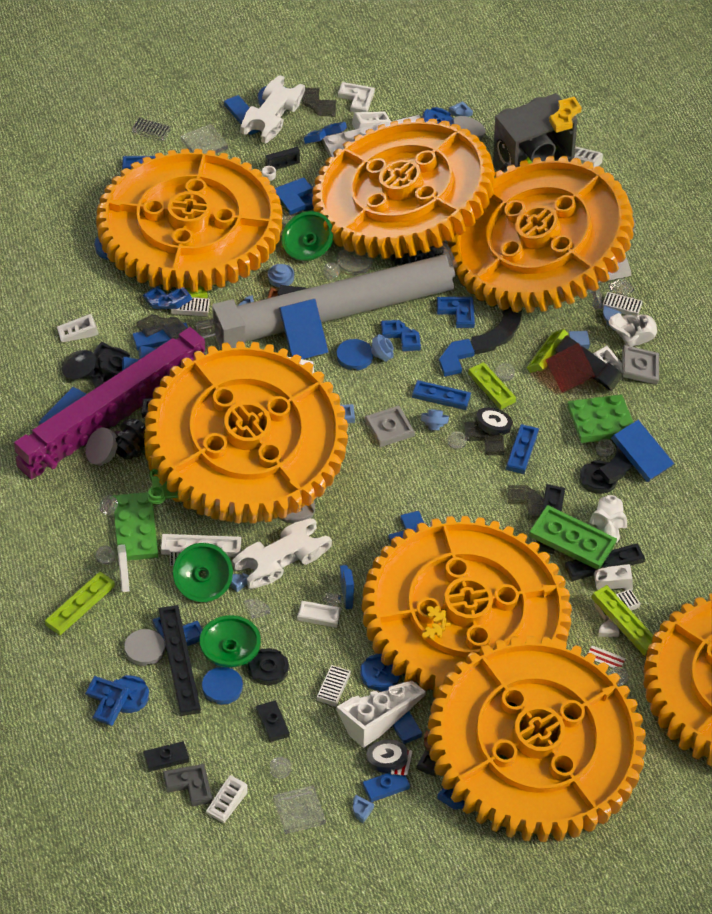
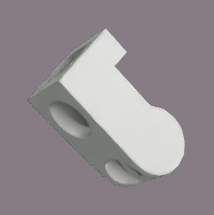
M630 564L601 568L594 572L597 590L606 585L610 589L624 588L625 591L633 590Z

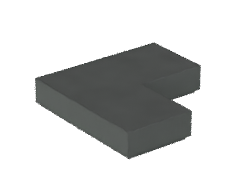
M205 764L163 771L167 793L188 789L192 807L212 803L213 800Z

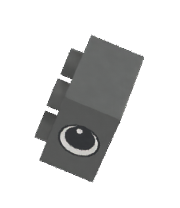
M557 93L544 98H534L528 104L514 109L507 108L498 115H495L493 167L496 170L505 163L519 167L520 162L526 160L527 157H529L532 163L536 157H540L541 161H545L548 156H554L555 161H558L561 156H567L569 162L575 157L577 117L574 116L572 118L573 127L571 129L557 133L549 122V117L559 110L558 101L562 100Z

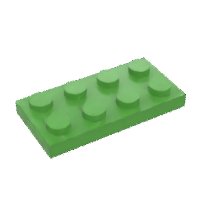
M147 492L113 495L117 546L125 545L127 561L158 558L153 504L147 499Z
M549 505L546 506L529 532V537L597 570L601 568L617 542V538Z

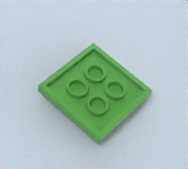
M623 395L568 401L567 408L581 443L610 440L613 435L634 423Z

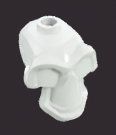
M617 313L609 319L610 327L622 337L627 346L641 345L654 339L657 334L655 320L648 315H625L622 317L620 313Z
M607 495L599 499L597 510L594 511L590 518V524L597 525L596 529L617 538V542L620 539L619 528H627V517L623 513V502L621 499L613 495Z

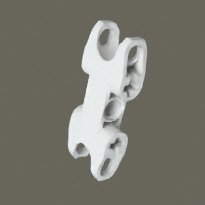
M277 76L265 88L262 99L266 101L260 108L251 106L246 112L240 126V133L245 135L251 130L262 131L261 142L268 143L281 130L284 120L280 117L286 109L295 112L299 107L305 92V85L298 84L295 88H285L283 86L285 77Z
M306 519L287 526L281 532L280 536L282 539L266 547L261 542L248 546L232 560V567L235 570L254 569L255 571L247 578V585L249 588L261 587L278 580L283 575L284 570L282 568L297 560H300L303 564H309L317 560L332 546V540L329 536L320 538L309 537L317 529V522L314 519Z

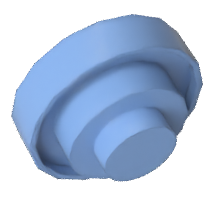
M285 264L273 265L268 271V281L276 287L281 285L289 286L294 281V270Z
M380 334L372 339V354L384 361L393 358L394 348L391 341Z
M428 409V413L421 414V421L425 422L428 429L439 430L444 424H448L449 416L443 415L442 410Z

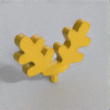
M432 606L427 607L428 618H434V623L432 624L433 629L430 627L425 628L426 632L422 634L423 639L430 638L433 641L435 635L441 638L445 628L451 627V623L446 622V611L442 610L439 613V606H436L435 609Z

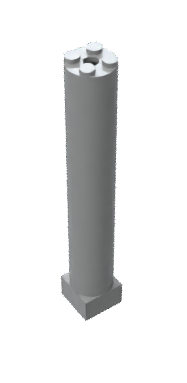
M444 254L236 306L234 299L212 304L213 331L221 349L222 343L226 342L230 344L231 348H236L238 341L245 343L284 333L285 330L279 307L316 299L321 323L453 290L452 278L455 277L453 267H449L447 255Z

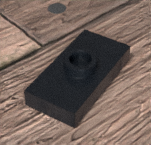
M298 146L265 155V166H273L276 170L300 163V150Z
M276 700L256 706V711L269 742L290 737V732Z
M184 741L143 751L149 772L189 762Z

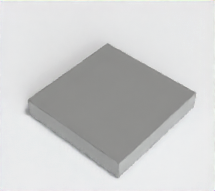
M624 345L622 348L623 377L657 385L659 382V353Z
M400 406L365 416V422L379 447L415 436V431Z

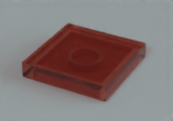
M576 343L546 359L562 393L596 376L580 343Z

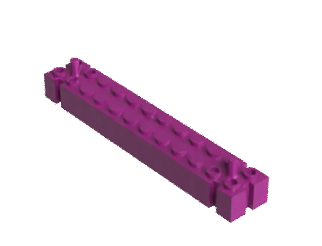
M191 327L187 328L179 334V338L176 340L172 338L34 428L29 436L25 434L16 440L14 448L18 454L16 456L17 467L31 480L40 476L47 466L55 469L59 461L70 456L80 447L85 446L92 433L97 429H109L125 417L130 416L140 407H143V399L153 398V392L157 387H160L161 379L164 376H170V369L173 366L181 368L182 359L190 358L193 361L194 352L201 351L205 355V339Z

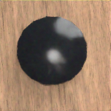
M78 350L71 353L62 363L61 370L68 381H74L85 376L91 377L95 373L96 356L88 350Z

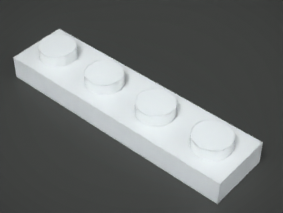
M162 534L161 554L170 555V547H188L195 543L216 545L228 557H236L241 553V537Z

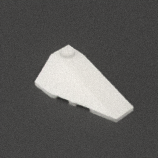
M408 681L391 686L387 691L380 693L373 691L370 692L369 696L362 698L359 696L352 697L337 706L336 710L349 736L364 748L382 736L426 695V691L413 681Z

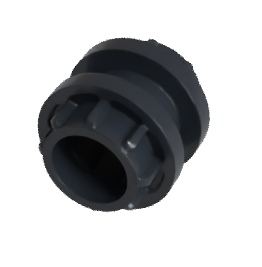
M130 419L121 424L122 432H114L117 436L115 438L116 442L118 443L116 453L124 459L137 458L141 454L140 447H145V424L137 419Z

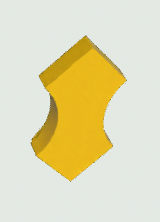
M575 97L559 100V110L549 117V122L556 133L571 129L573 127L572 118L576 114L581 113L582 108Z

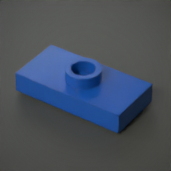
M390 772L364 781L363 788L370 802H374L410 789V784L405 775H395Z

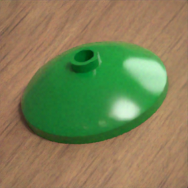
M314 211L303 212L294 216L286 224L282 233V245L286 253L298 261H311L322 256L329 249L334 238L331 231L333 226L330 220L325 215ZM324 221L329 226L327 230L324 229Z
M195 543L186 547L176 558L173 567V579L177 589L186 598L195 602H211L220 598L228 590L233 578V567L230 558L221 548L210 543ZM200 571H204L206 573V576L204 578H201L199 576Z
M226 615L215 618L203 628L200 634V648L203 655L210 662L222 667H238L250 662L258 654L261 646V636L258 628L251 621L241 616Z

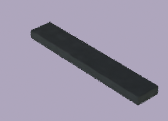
M173 605L158 608L180 716L201 713L179 606Z

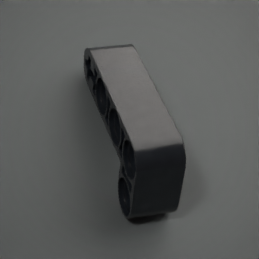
M567 335L555 349L558 354L610 391H613L623 378L622 373L608 362L605 363Z

